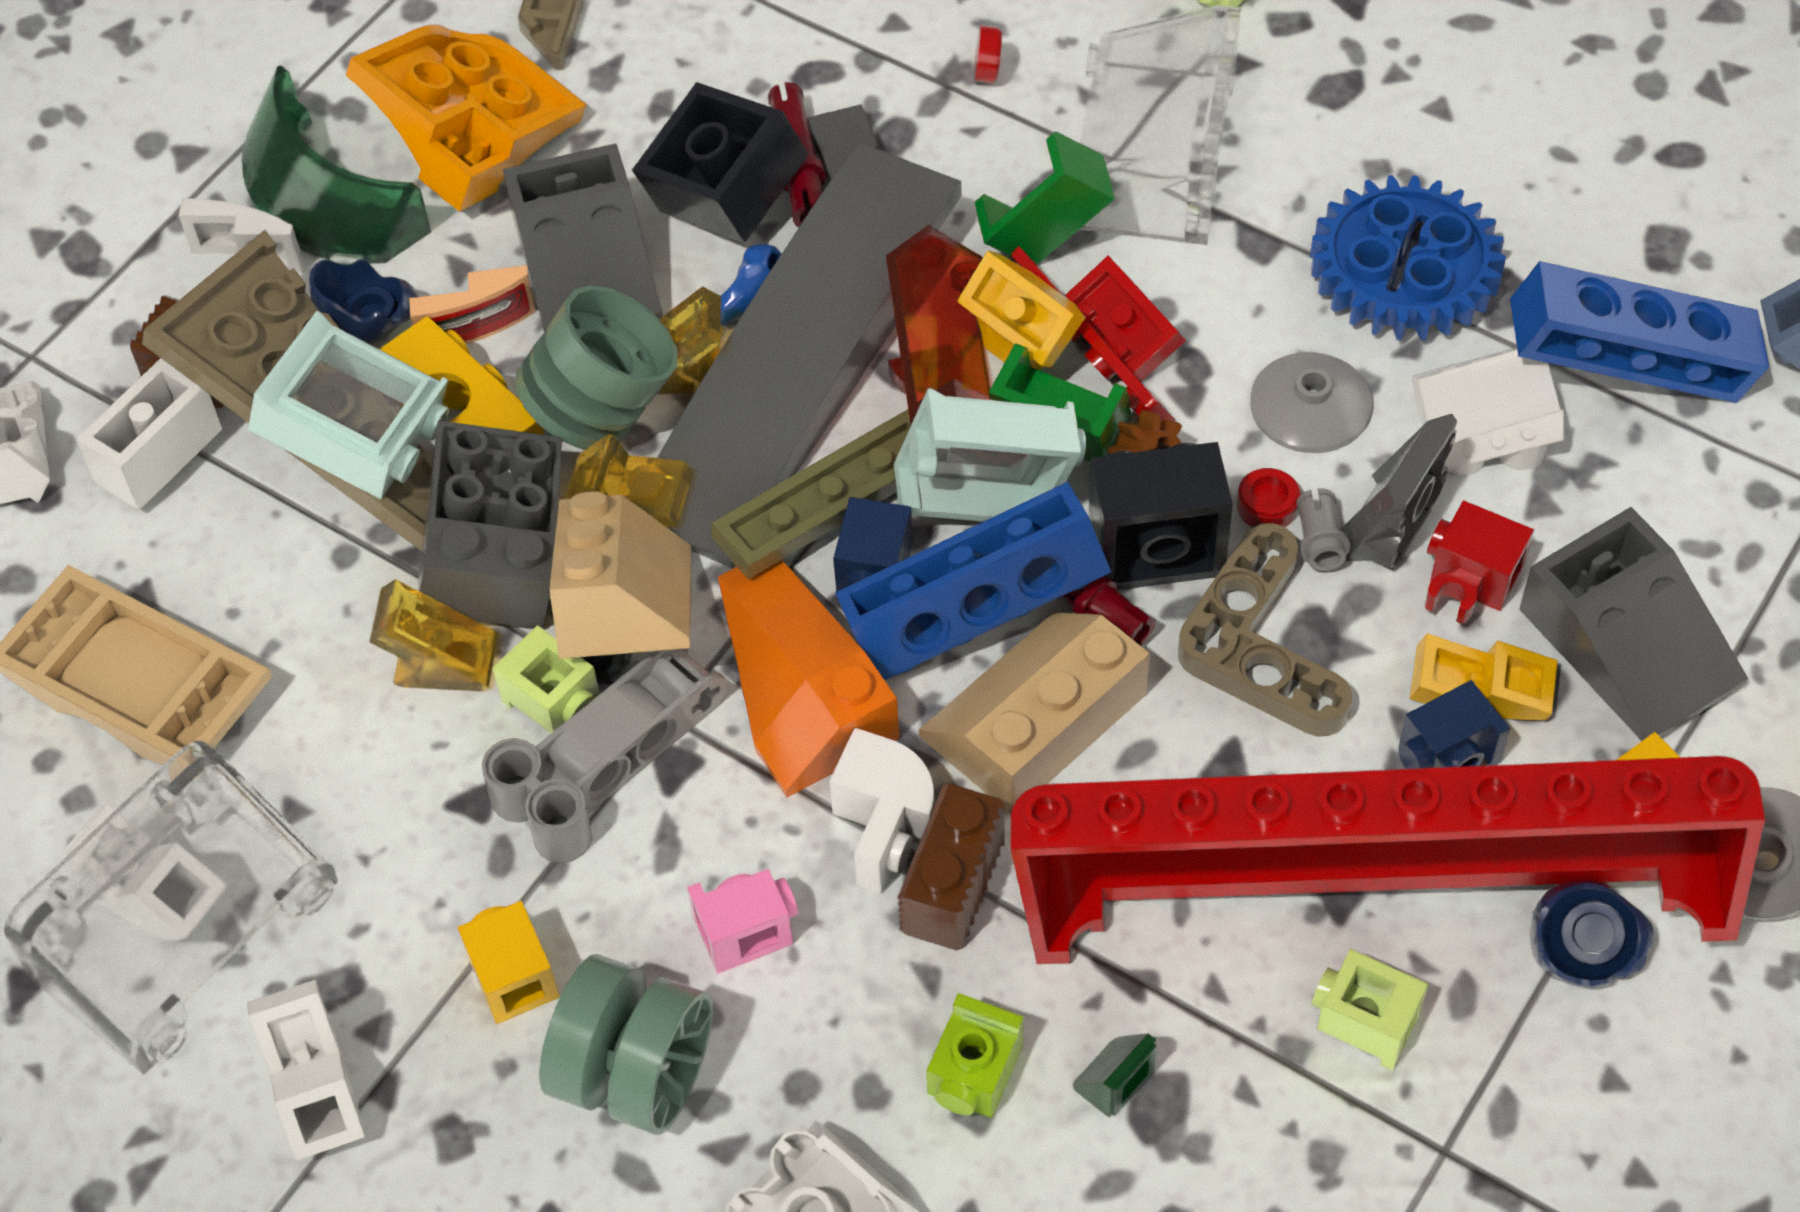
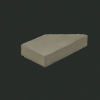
M523 0L518 14L521 33L555 70H563L584 0Z

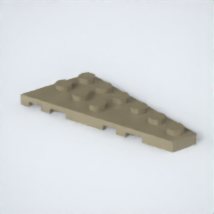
M266 230L262 231L144 329L142 345L248 423L255 391L315 312H320L306 294V283L294 268L288 270L276 254V243ZM321 313L333 326L339 328L328 313ZM323 363L315 365L301 384L297 393L291 397L378 443L400 412L398 406L392 409L382 394ZM418 445L417 449L420 450V455L407 480L401 483L395 479L380 500L287 451L422 551L433 453H426Z

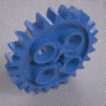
M1388 175L1386 188L1379 189L1371 180H1365L1362 196L1347 188L1344 190L1342 204L1330 201L1326 217H1318L1310 251V258H1313L1311 277L1319 278V295L1333 294L1331 310L1333 312L1341 311L1348 307L1351 308L1349 324L1352 326L1367 318L1372 320L1371 334L1377 335L1385 325L1393 326L1396 340H1402L1407 328H1415L1420 339L1427 340L1429 326L1435 325L1444 335L1448 336L1451 335L1454 319L1463 325L1470 326L1474 310L1485 313L1488 310L1490 297L1497 296L1506 256L1501 254L1504 237L1494 235L1497 221L1495 218L1480 219L1483 206L1480 202L1464 207L1462 205L1464 194L1462 189L1454 191L1449 196L1441 194L1442 181L1440 180L1435 181L1429 189L1421 188L1420 180L1416 175L1411 177L1408 187H1400L1393 175ZM1424 222L1425 224L1420 230L1418 245L1414 246L1409 254L1404 277L1397 291L1390 292L1389 290L1395 281L1397 267H1400L1405 260L1411 235L1417 223Z

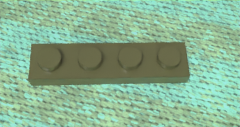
M910 408L713 521L711 523V538L745 577L750 579L843 524L849 497L882 501L896 493L894 462L916 416ZM936 448L937 458L946 459L947 449Z

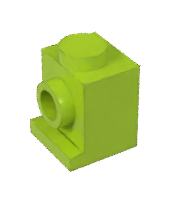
M958 993L953 1003V1012L926 1070L927 1094L934 1096L935 1100L942 1107L960 1115H972L974 1112L993 1118L1023 1048V1016ZM961 1051H963L965 1053L979 1057V1059L969 1060L964 1058L960 1053Z

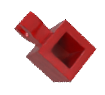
M1463 500L1452 521L1449 522L1441 519L1430 539L1427 554L1434 556L1435 561L1425 600V609L1433 611L1438 600L1443 597L1456 598L1461 603L1456 622L1462 625L1472 617L1476 601L1501 611L1525 566L1534 529Z

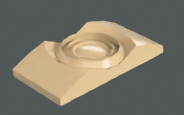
M67 565L0 642V673L55 711L82 718L105 730L140 757L191 774L195 773L272 678L269 668L70 565Z

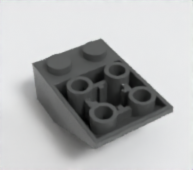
M617 143L502 169L513 220L525 264L528 268L544 333H546V327L573 290L589 285L612 288L628 295L653 312L658 319L663 318L630 185Z
M438 420L415 613L535 628L538 625L543 628L550 599L549 588L558 515L562 437Z
M1629 507L1530 567L1519 610L1641 741L1654 732L1660 737L1664 736L1747 683L1748 677L1677 554L1632 507Z

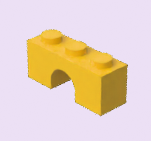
M428 316L379 349L438 381H441L443 377L448 379L442 405L448 407L449 410L463 411L449 422L544 435L543 428L527 412L521 401L508 390V386L501 374L491 364L486 363L482 366L471 356L467 345L453 330L444 332ZM386 397L393 405L398 406L400 410L402 409L403 405Z

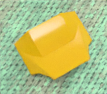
M988 250L957 300L960 305L976 316L982 333L984 348L1005 363L1015 343L1027 347L1031 367L1037 370L1053 366L1085 319V316L1073 302L1034 273L1003 255Z

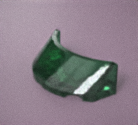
M282 65L278 66L248 129L243 145L242 173L246 190L254 209L276 216L291 224L300 250L329 260L335 253L361 255L369 264L387 263L430 234L431 228L422 192L413 182L385 181L352 173L327 161L308 146L300 135V129L305 131L312 125L309 110L298 101L290 72Z

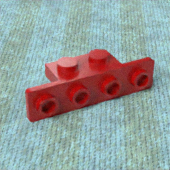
M1018 246L1011 253V256L1019 265L1034 273L1073 302L1085 316V319L1071 340L1074 342L1082 335L1092 347L1084 355L1107 381L1116 374L1127 385L1130 408L1138 416H1140L1141 410H1147L1159 414L1161 421L1164 419L1175 421L1176 419L1142 381L1186 342L1185 338L1109 255L1064 295L1044 271Z

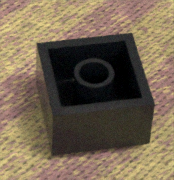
M696 82L633 167L632 172L660 212L746 243L809 154L783 111Z
M1218 442L1203 444L1181 443L1171 448L1141 452L1118 451L1108 456L1091 458L1089 518L1111 570V573L1106 576L1116 583V590L1208 579L1217 576L1227 561L1233 508Z

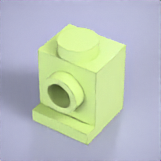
M538 625L492 667L501 701L509 708L515 706L549 733L554 732L600 694L594 667L581 657L559 659L556 638Z
M1350 949L1339 972L1328 967L1315 991L1311 1005L1321 1009L1317 1030L1380 1058V1065L1393 1071L1421 1013L1428 983Z

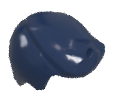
M329 259L321 260L314 265L309 274L310 296L321 313H328L339 329L367 344L377 342L389 336L400 324L410 321L409 298L419 297L410 283L396 277H383L364 259H358L351 264H340Z
M1586 880L1560 883L1547 890L1533 911L1530 928L1533 957L1541 969L1556 980L1585 988L1604 986L1611 983L1614 978H1626L1636 971H1640L1647 961L1649 949L1652 948L1655 937L1652 924L1638 908L1609 885L1598 881Z

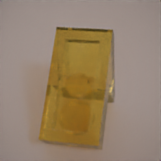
M703 286L659 319L668 329L677 348L678 366L657 394L695 393L720 352L719 345L722 336L721 296Z
M607 434L578 455L565 499H570L576 494L589 491L601 492L606 496L623 495L664 526L677 528L694 472L686 461L629 455L615 435Z
M395 579L380 590L369 642L398 657L393 683L397 686L481 692L489 688L499 633Z

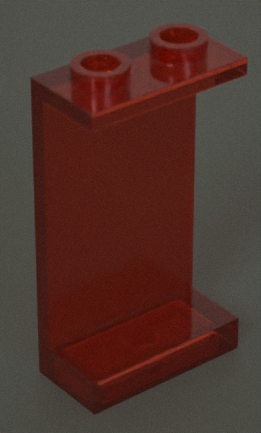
M927 225L886 255L910 426L928 388H932L946 397L992 400L989 396L990 382L982 334L977 318L957 302L983 257L931 225ZM950 447V450L973 462L1009 465L1024 455L1021 453Z

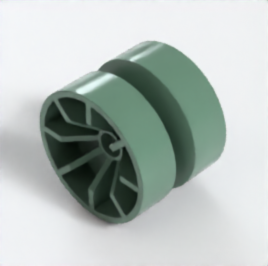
M599 954L589 956L571 976L552 1015L540 1060L539 1080L542 1092L545 1095L589 1111L598 1108L607 1099L608 1112L612 1119L655 1135L663 1134L670 1128L683 1109L702 1066L713 1020V1001L711 995L708 992L665 977L657 979L647 989L646 977L641 969Z

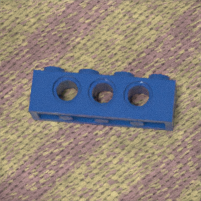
M1542 261L1536 264L1510 298L1518 357L1737 403L1769 369L1757 309Z
M1067 481L835 592L859 646L867 654L883 679L887 680L897 674L908 672L916 665L956 646L964 645L975 637L1010 620L1023 617L1033 609L1071 591L1082 589L1090 582L1111 573V570L1090 518Z

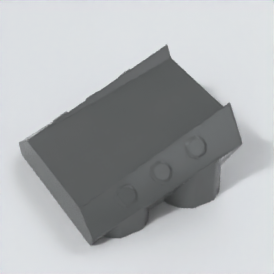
M1453 414L1428 420L1371 475L1377 483L1360 511L1341 528V531L1347 534L1351 544L1350 551L1346 555V561H1377L1393 569L1399 560L1403 558L1431 513L1447 479L1449 468L1445 466L1457 433L1455 430L1457 419Z

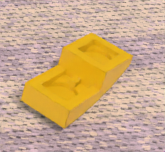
M1426 633L1416 647L1409 699L1426 704L1472 680L1503 719L1547 720L1552 715L1558 660L1498 640L1486 653Z

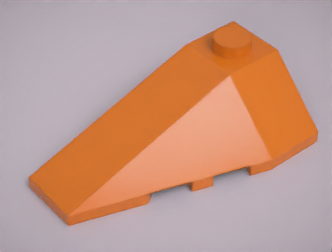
M783 560L750 579H747L738 567L718 576L754 748L786 798L834 773L854 728L894 741L900 739L897 697L864 650Z

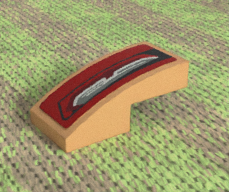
M527 265L468 272L469 291L409 298L412 325L428 316L444 332L448 330L456 332L465 344L499 333L536 312Z

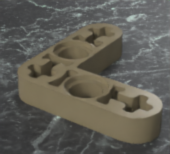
M1274 523L1257 525L1244 535L1184 622L1179 633V662L1183 669L1192 676L1307 734L1317 737L1333 735L1346 725L1349 718L1352 691L1347 681L1337 673L1255 633L1293 577L1299 551L1297 539L1284 526ZM1270 549L1278 551L1280 553L1279 556L1273 555L1263 567L1262 577L1255 573L1259 554L1266 555ZM1231 590H1242L1251 594L1256 604L1245 611H1236L1225 606L1221 597ZM1215 623L1222 629L1219 634L1218 648L1211 647L1206 653L1197 651V644L1205 645L1213 635ZM1266 663L1278 669L1282 678L1273 685L1262 686L1251 681L1246 671L1253 665ZM1293 680L1299 681L1300 688L1295 687L1293 697L1288 698ZM1322 696L1333 700L1332 706L1325 705L1321 711L1310 707L1311 701L1318 702Z

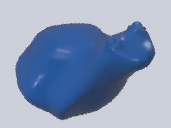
M756 244L746 249L735 281L711 306L719 324L727 326L740 320L782 254L775 246Z

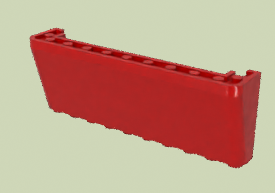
M1727 756L1061 783L1032 787L1016 800L1011 812V854L1036 964L1071 963L1072 944L1082 932L1089 928L1091 932L1104 931V901L1548 885L1582 880L1598 882L1657 880L1661 912L1676 911L1677 907L1689 913L1700 926L1701 942L1737 941L1765 823L1760 784L1755 773L1743 762Z

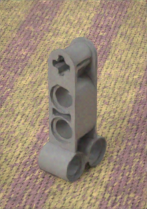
M688 648L653 651L538 745L534 746L526 740L517 738L501 740L492 745L484 755L482 771L493 810L506 821L516 823L528 821L534 847L540 856L548 861L566 863L583 856L592 841V830L588 814L707 717L717 707L726 692L727 681L725 677L719 673L710 674L687 654ZM668 656L672 657L670 661L666 659ZM512 778H526L525 780L519 783L506 784V782L511 780ZM555 818H570V820L566 821L563 824H548Z

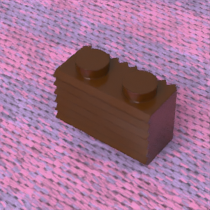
M950 783L942 786L897 897L899 900L898 906H900L898 910L900 912L898 917L900 918L899 924L901 925L899 930L905 935L956 951L965 947V937L970 936V926L974 924V914L979 913V903L983 901V892L988 890L987 881L992 879V869L996 868V858L1001 856V847L1005 845V806L1000 798Z

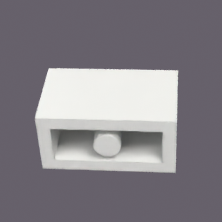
M160 358L75 440L94 482L132 507L140 510L222 430V426L210 394Z

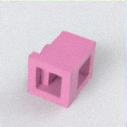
M769 869L753 875L739 874L723 881L717 889L704 893L700 882L687 887L693 919L717 974L793 945L790 918L798 916L799 912L793 893L784 877L774 881Z

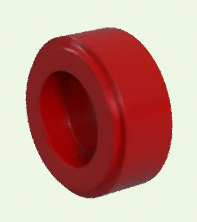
M979 26L974 63V82L994 83V81H997L1002 46V30H1000V27Z
M1274 468L1254 470L1247 474L1239 484L1236 504L1238 514L1251 527L1268 523L1287 527L1298 514L1297 499L1300 496V488L1295 479L1282 470Z

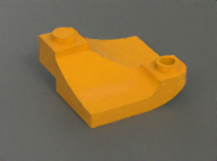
M437 24L414 29L351 57L346 76L379 107L399 132L421 169L418 179L459 212L497 193L500 183L504 180L502 169L519 166L554 137L581 122L587 106L586 103L507 42L487 34L458 32Z

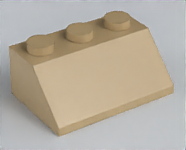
M589 491L576 494L570 499L559 500L549 588L559 659L690 648L691 545L623 495L606 496L601 492Z
M1053 612L919 729V737L983 792L1000 798L1005 806V810L1011 815L1016 800L1025 791L1038 785L1048 784L1147 695L1150 653L1102 615Z

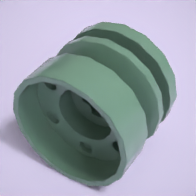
M589 285L573 290L546 327V333H543L516 370L515 388L523 407L537 424L555 437H562L563 442L583 450L605 451L621 443L646 409V405L651 403L678 366L677 348L668 329L653 312L637 300L612 288Z

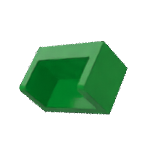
M1054 131L1046 138L1054 172L1018 204L1011 207L986 194L981 195L974 202L984 244L1010 256L1020 246L1037 265L1115 200L1104 156L1057 131Z
M1017 343L1014 344L989 390L990 400L1055 406L1064 409L1067 402H1073L1077 428L1083 429L1086 437L1084 460L1091 462L1093 457L1111 454L1108 453V448L1115 445L1116 438L1120 432L1117 424L1120 421L1128 424L1132 418L1127 387L1115 383L1108 397H1104L1032 368L1028 348Z

